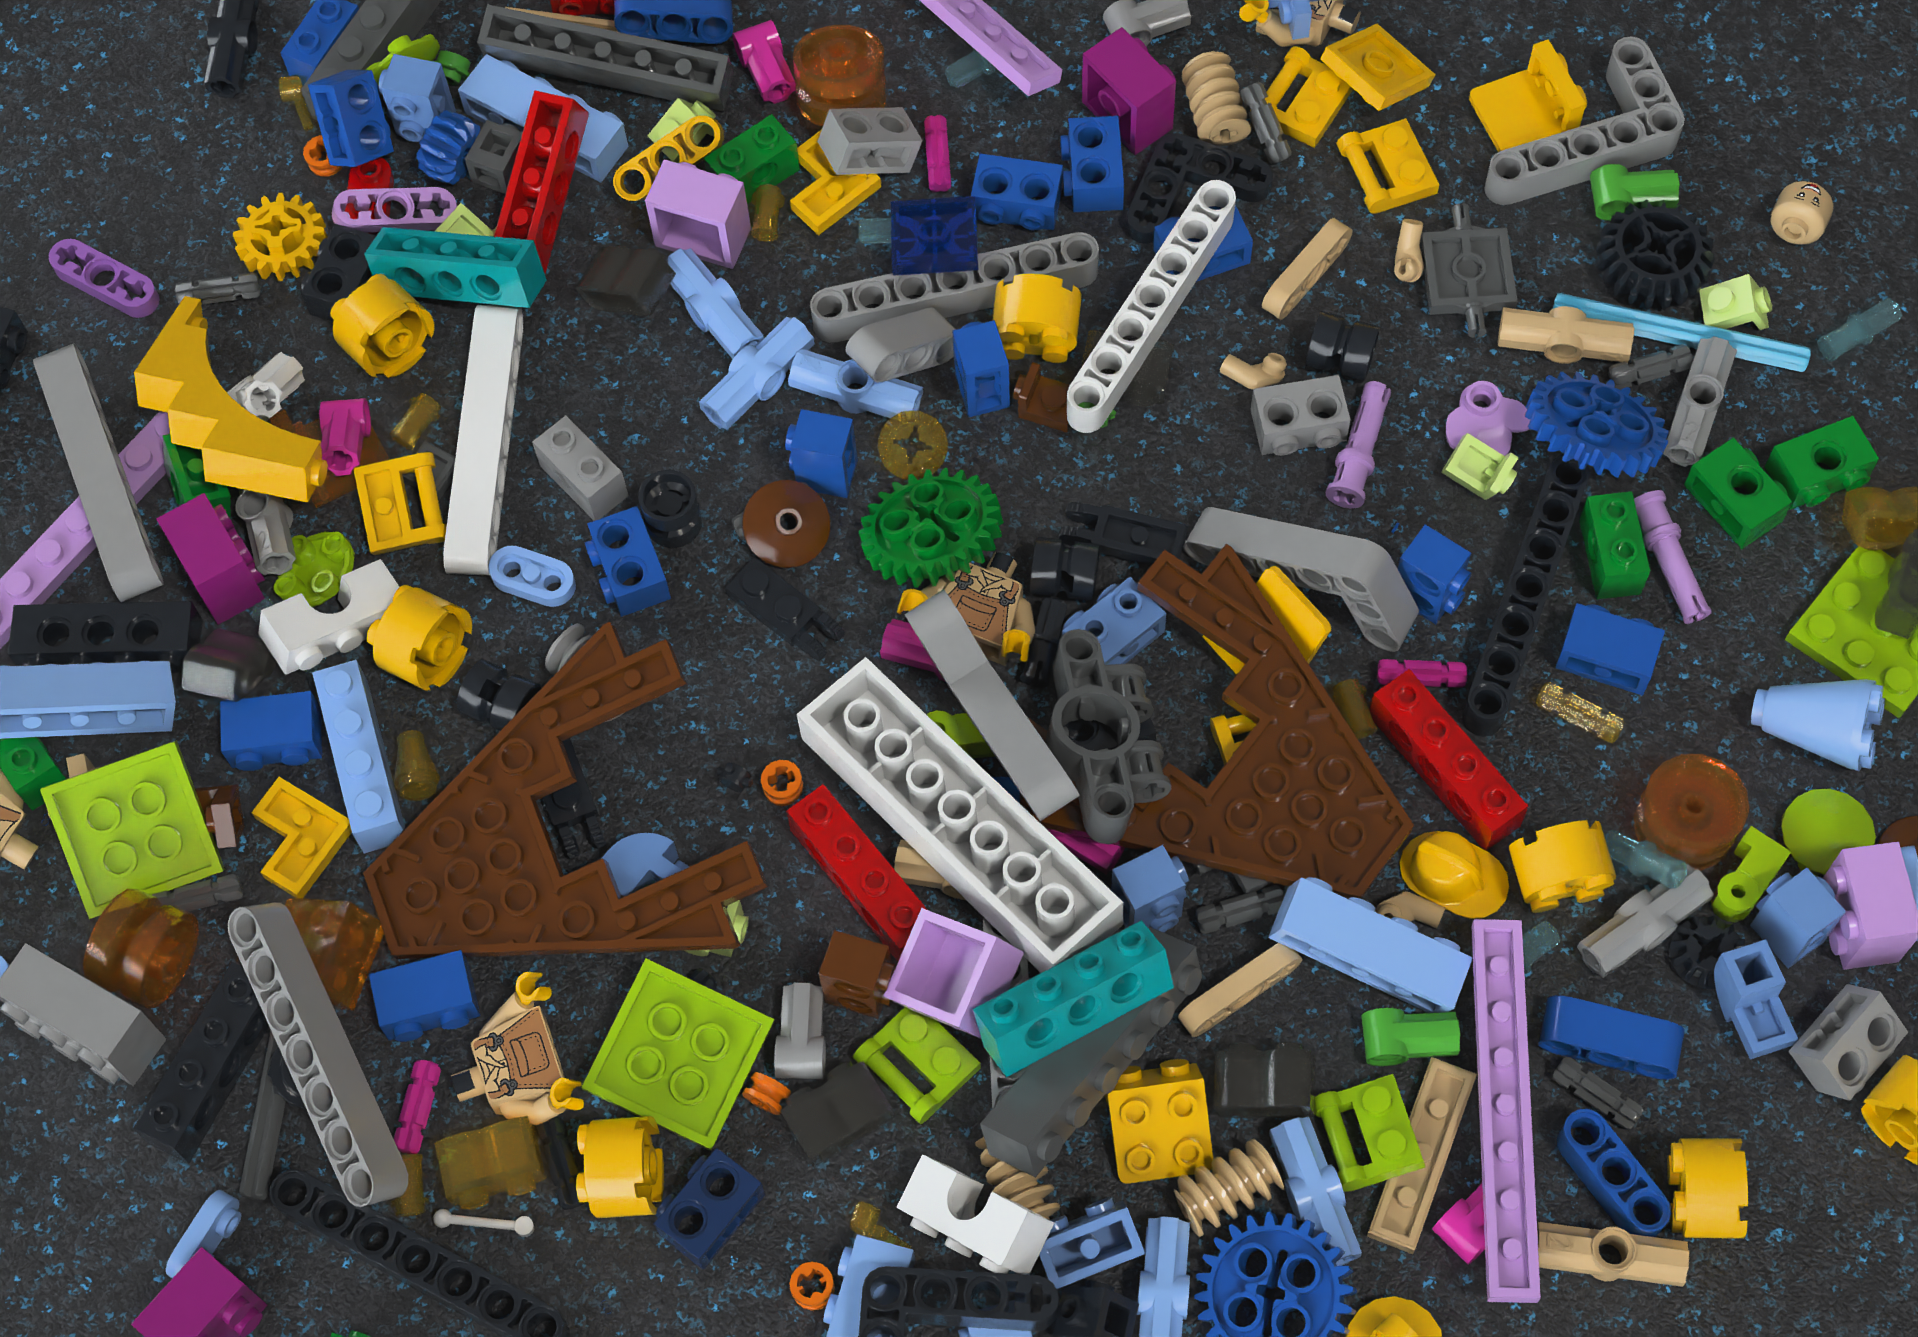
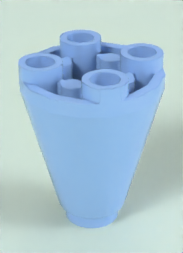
M1860 679L1770 686L1769 690L1757 689L1752 708L1751 724L1762 726V731L1850 770L1871 769L1876 750V742H1873L1874 730L1871 727L1872 724L1881 725L1885 706V698H1882L1883 686L1876 685L1874 680Z

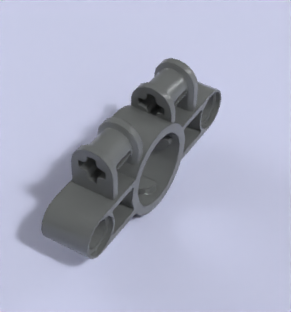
M1074 629L1063 634L1054 661L1053 677L1058 701L1053 709L1045 743L1070 780L1075 781L1076 789L1080 795L1078 799L1087 834L1094 841L1102 844H1112L1123 838L1134 803H1147L1164 798L1171 791V782L1163 773L1161 760L1164 757L1162 745L1153 740H1138L1140 723L1149 719L1154 713L1153 703L1146 697L1145 669L1137 664L1105 665L1098 639L1086 630ZM1080 719L1099 721L1109 726L1117 734L1118 747L1112 750L1102 749L1098 751L1085 749L1075 744L1069 738V731L1065 725Z

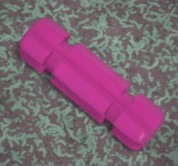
M930 115L924 120L929 189L935 193L939 191L946 192L951 188L946 118L942 115Z
M1394 659L1379 660L1377 667V679L1382 685H1387L1408 669L1414 673L1424 686L1440 687L1441 683H1446L1447 687L1462 688L1467 682V666L1463 662H1447L1446 665H1442L1440 661L1404 660L1403 663H1398Z
M417 1060L412 1069L410 1078L413 1079V1084L408 1085L399 1117V1122H401L402 1126L396 1128L394 1135L395 1144L402 1153L417 1154L420 1151L423 1135H421L420 1131L426 1129L435 1095L432 1087L437 1086L441 1073L438 1064L432 1061Z

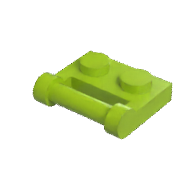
M906 1007L873 1038L866 1040L853 1055V1058L863 1068L869 1067L911 1108L909 1114L919 1124L928 1120L981 1069V1063L937 1020ZM892 1046L934 1089L924 1095L883 1053Z
M1394 1074L1339 1092H1324L1312 1099L1311 1103L1315 1115L1322 1117L1339 1169L1337 1174L1344 1192L1358 1190L1426 1167ZM1353 1108L1372 1163L1364 1166L1357 1164L1341 1116V1112Z

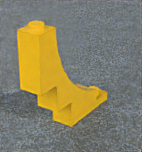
M184 296L134 371L138 406L168 412L171 443L202 450L206 482L308 503L316 487H321L327 476L328 465L326 460H322L321 441L280 429L250 413L230 397L218 382L210 366L207 337L208 322L206 318H203L201 299Z

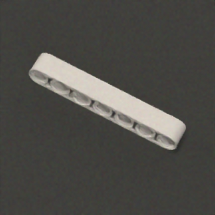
M1211 180L1199 188L1070 384L1067 391V421L1076 431L1091 433L1098 430L1105 423L1229 232L1234 220L1236 194L1233 187L1227 182ZM1217 206L1221 207L1222 209L1214 210L1209 207ZM1189 238H1197V239H1200L1201 241H1200V242H1192V241H1189V240H1187V239H1189ZM1175 270L1179 271L1180 274L1172 275L1166 273V271ZM1156 303L1160 306L1150 308L1145 306L1144 304ZM1132 335L1137 337L1138 339L1135 341L1124 340L1122 337ZM1103 369H1113L1117 372L1107 375L1100 371ZM1082 402H1090L1096 406L1092 408H1082L1078 406V404Z
M477 305L475 308L444 542V568L447 574L490 575L489 561L497 551L523 337V312L521 307Z

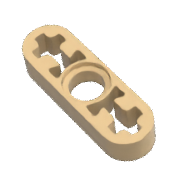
M1335 218L1330 219L1273 283L1264 297L1262 308L1278 319H1284L1344 251L1351 239L1353 230Z
M1277 943L1193 1000L1180 1012L1178 1019L1192 1037H1197L1288 976L1300 965L1302 957L1297 951Z

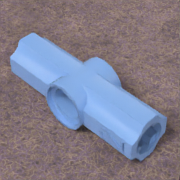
M680 248L668 256L667 261L661 267L663 276L682 297L686 309L695 324L703 332L709 330L732 359L745 346L753 345L756 347L764 339L761 331L741 309L740 302L730 285L723 278L716 279L691 248L687 250Z
M786 317L756 347L748 345L737 353L729 366L728 374L699 401L700 409L719 429L724 428L728 430L758 399L766 401L775 395L782 386L786 372L791 368L796 353L801 348L809 350L815 344L814 337L798 319Z
M802 348L794 357L788 377V385L790 387L838 401L840 407L849 413L858 414L869 411L910 425L916 418L923 395V387L896 378L884 382H875L853 359L843 362ZM857 383L863 385L864 387L855 390L850 389L847 386H849L850 384Z
M1297 1117L1270 1129L1271 1142L1274 1145L1277 1158L1286 1176V1180H1284L1285 1190L1296 1219L1303 1221V1223L1307 1219L1315 1223L1312 1238H1315L1324 1231L1332 1236L1326 1250L1340 1247L1345 1251L1344 1255L1336 1262L1337 1266L1348 1264L1350 1261L1361 1257L1360 1245L1344 1208L1346 1206V1199L1342 1184L1332 1164L1328 1165L1310 1118Z
M1173 1217L1148 1218L1145 1239L1144 1271H1140L1138 1293L1139 1307L1137 1315H1141L1139 1337H1182L1183 1320L1187 1319L1190 1275H1186L1190 1222Z

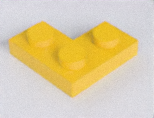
M821 130L797 148L799 163L817 180L790 200L791 210L818 236L881 188V178L877 174L836 175L817 142Z
M281 777L276 779L251 812L256 820L285 837L260 873L266 880L300 901L352 833L349 818Z

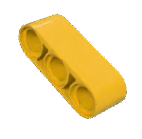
M696 116L689 119L618 168L613 177V186L616 193L628 201L646 199L661 167L659 163L660 152L665 147H674L680 156L679 163L687 162L695 166L703 161L704 157L722 146L724 130L721 124L716 119L708 116ZM701 123H708L714 130V140L707 147L698 146L693 139L694 129ZM632 170L640 171L645 179L643 190L637 194L630 193L624 185L626 174Z

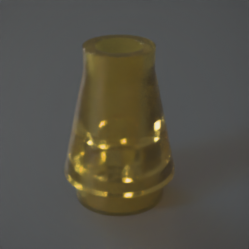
M415 730L405 731L397 737L398 748L394 786L406 800H424L435 794L440 776L426 747L424 735Z

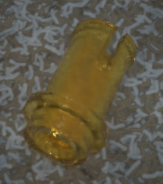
M769 184L760 185L757 187V191L752 194L751 201L755 205L751 236L753 238L758 237L759 241L771 242L778 238L779 211L784 206L785 198L779 187Z
M419 393L417 398L411 397L409 400L411 406L389 434L393 440L409 450L414 449L415 444L432 421H438L440 418L438 412L441 406L424 393Z
M1348 679L1336 684L1333 687L1334 695L1331 697L1334 704L1339 705L1343 718L1357 739H1362L1375 733L1377 727L1373 722L1364 697L1367 693L1366 687L1360 685L1358 679Z
M421 1154L401 1155L408 1172V1186L402 1196L390 1201V1205L392 1208H395L396 1217L425 1214V1205L429 1204V1198L424 1197L423 1156Z

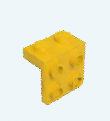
M1549 39L1533 44L1526 70L1473 88L1469 96L1471 105L1498 152L1580 127L1584 110L1587 107V99L1582 87L1574 84L1568 73V66L1564 56L1561 53H1556Z
M1269 567L1263 572L1256 585L1309 664L1329 635L1331 625L1279 567ZM1203 635L1202 637L1237 675L1245 663Z
M1173 1059L1162 1062L1160 1068L1141 1071L1139 1066H1128L1119 1077L1115 1088L1110 1093L1105 1094L1110 1112L1117 1174L1120 1181L1129 1184L1181 1175L1195 1174V1169L1199 1166H1204L1210 1171L1213 1160L1204 1078L1197 1064H1189V1061L1185 1059Z

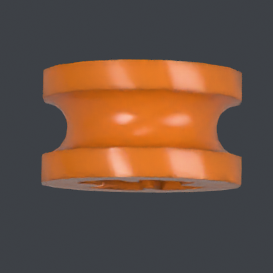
M322 135L308 141L304 147L303 155L314 174L318 176H331L342 169L343 166H331L327 155L326 160L319 161V158L322 156L321 152L326 151Z
M788 760L773 761L765 767L761 774L762 789L769 802L777 806H787L800 798L803 792V781L800 769L794 763ZM787 775L788 781L794 779L793 782L787 783V790L785 791L777 790L775 783H777V776Z
M754 1072L751 1076L753 1086L744 1089L743 1097L758 1108L771 1114L779 1115L782 1111L780 1102L782 1099H788L791 1091L777 1080L762 1073Z
M813 1261L803 1263L795 1269L790 1279L792 1296L803 1309L814 1311L824 1308L831 1293L834 1294L835 1292L833 1276L829 1269L821 1263ZM814 1274L820 1275L822 1277L820 1278L821 1286H826L823 1293L814 1292L810 1298L803 1296L805 1290L803 1286H799L800 1282L803 1279L811 1281Z

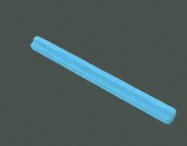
M1563 293L1556 295L1552 308L1569 306L1582 310L1587 318L1632 323L1634 336L1676 345L1684 344L1694 349H1697L1701 338L1709 339L1715 336L1728 340L1729 344L1737 349L1735 358L1799 372L1806 370L1811 356V349L1806 346Z

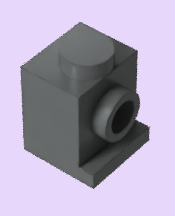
M486 120L465 158L471 182L506 194L523 132L511 124L504 123L501 125Z

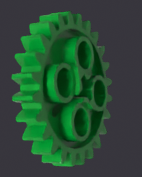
M943 468L937 477H933L930 469H926L923 479L919 480L913 474H909L908 484L904 486L896 481L892 482L894 492L889 494L880 491L878 496L881 504H868L867 507L870 515L861 517L863 529L859 530V536L862 541L861 546L866 560L870 562L872 570H880L884 580L894 576L897 585L900 586L908 578H911L914 588H918L923 579L929 578L931 585L934 587L937 585L939 577L943 575L950 582L955 581L954 571L959 569L964 573H971L969 566L971 561L984 563L985 558L982 551H995L996 547L993 539L1002 537L999 525L1004 523L997 495L992 494L988 483L981 485L978 475H974L967 480L964 470H960L953 477H950L948 468Z

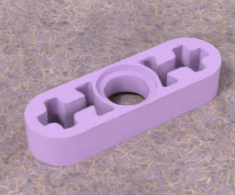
M440 187L349 189L341 192L336 197L332 208V219L335 224L362 232H379L382 227L429 231L436 230L456 209L457 204L454 196L448 190ZM387 201H398L405 207L406 215L401 219H391L383 212L382 205ZM414 201L418 202L416 209H420L417 218H413L415 210ZM431 201H438L439 208H446L440 217L435 216L432 209H427ZM371 202L376 203L374 208L375 219H371L372 211H368ZM348 203L354 204L355 210L361 211L357 219H350L349 213L344 211Z

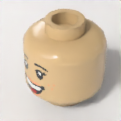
M1809 181L1793 182L1787 185L1780 193L1771 212L1770 222L1773 230L1783 240L1797 245L1811 244L1817 241L1825 232L1833 213L1834 204L1829 193L1820 185Z

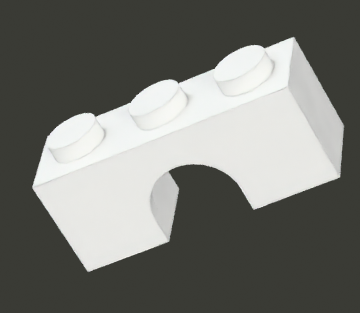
M379 559L341 576L338 600L344 610L333 614L321 613L312 608L303 594L300 593L261 610L258 634L285 675L298 669H311L318 665L323 658L339 651L342 653L349 652L358 647L363 640H366L369 627L375 620L382 618L384 612L392 603L399 585L382 560Z
M922 1154L896 1207L913 1216L910 1226L933 1238H936L939 1232L945 1234L948 1237L944 1245L971 1258L974 1251L983 1256L979 1265L993 1273L1008 1274L1009 1270L1021 1275H1030L1054 1222L994 1192L991 1193L983 1210L975 1217V1203L984 1184Z

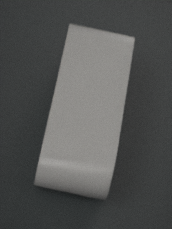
M933 307L925 308L861 327L849 339L846 345V353L875 382H884L948 362L954 357L952 331L956 329Z

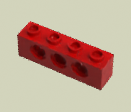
M534 90L494 237L534 240L544 273L546 274L589 112L572 98Z
M1410 669L1373 694L1368 716L1482 849L1489 850L1521 826L1529 806Z
M822 784L786 811L790 831L881 942L889 946L890 953L899 961L921 908L928 909L826 786Z

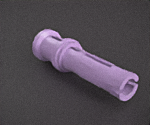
M1376 381L1365 383L1346 448L1341 450L1336 456V475L1334 481L1327 486L1325 493L1329 501L1340 507L1349 509L1359 508L1365 501L1366 497L1363 491L1365 482L1375 468L1372 451L1379 434L1385 408L1391 396V389H1386L1387 385Z
M1650 491L1634 499L1640 528L1644 535V546L1647 550L1654 552L1683 616L1684 623H1693V616H1695L1696 621H1700L1709 616L1712 610L1703 596L1678 541L1681 538V528L1679 524L1673 523L1664 504L1666 501L1664 491Z

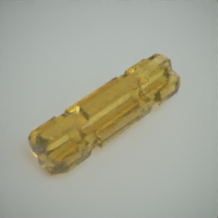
M1546 682L1543 685L1536 699V704L1549 712H1552L1553 709L1558 711V717L1590 733L1592 729L1597 731V736L1609 743H1614L1618 739L1625 724L1622 718L1610 712L1608 715L1601 713L1603 708L1571 692L1568 695L1562 693L1563 688L1552 682Z

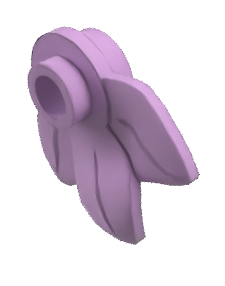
M1477 381L1463 390L1459 401L1460 407L1448 415L1445 426L1446 439L1452 449L1456 448L1463 435L1469 433L1506 456L1511 448L1512 432L1519 433L1530 430L1528 428L1530 419L1525 418L1527 408L1521 402L1503 397L1499 389L1491 382ZM1483 401L1488 405V407H1478L1474 404V402Z

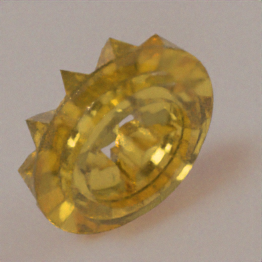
M919 410L900 412L885 423L878 439V451L882 463L892 474L908 480L909 474H913L917 480L923 479L926 469H930L932 474H934L943 464L948 450L946 432L936 418ZM914 427H918L919 441L926 443V446H931L932 450L917 451L915 457H913L912 464H908L907 449L900 447V444H894V440L909 439Z

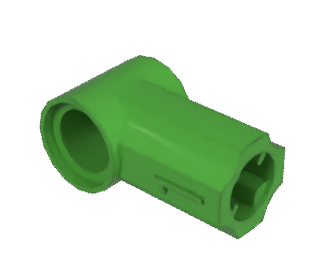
M1608 164L1598 167L1590 174L1595 213L1602 220L1611 221L1616 211L1624 213L1625 208L1630 203L1640 208L1641 203L1646 198L1653 207H1657L1663 199L1665 200L1666 208H1675L1679 202L1680 184L1678 173H1675L1674 170L1628 172V169L1623 165Z
M1379 1008L1369 1010L1361 1015L1366 1063L1369 1065L1394 1066L1407 1062L1409 1058L1458 1056L1460 1052V1028L1456 1012L1404 1014L1403 1010L1397 1008Z

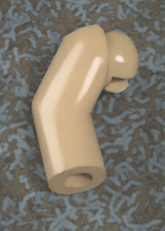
M1402 220L1394 267L1395 275L1401 281H1417L1424 271V262L1419 245L1423 222L1418 220Z
M1277 353L1268 354L1262 363L1250 365L1229 354L1221 365L1220 373L1249 389H1256L1278 384L1285 376L1284 370L1287 363L1285 358Z
M1405 891L1382 901L1377 906L1375 912L1389 919L1398 917L1410 922L1417 920L1437 929L1445 907Z

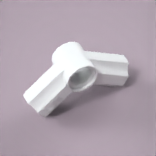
M280 352L254 375L247 376L227 393L244 409L258 418L267 421L282 409L280 402L286 399L288 395L293 393L305 381L302 373L303 367L294 357H289Z

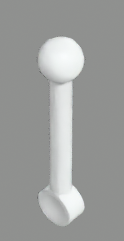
M439 1209L433 1216L434 1224L440 1228L455 1224L515 1230L521 1237H528L534 1231L532 1219L527 1216H521L516 1221L452 1215L446 1209Z

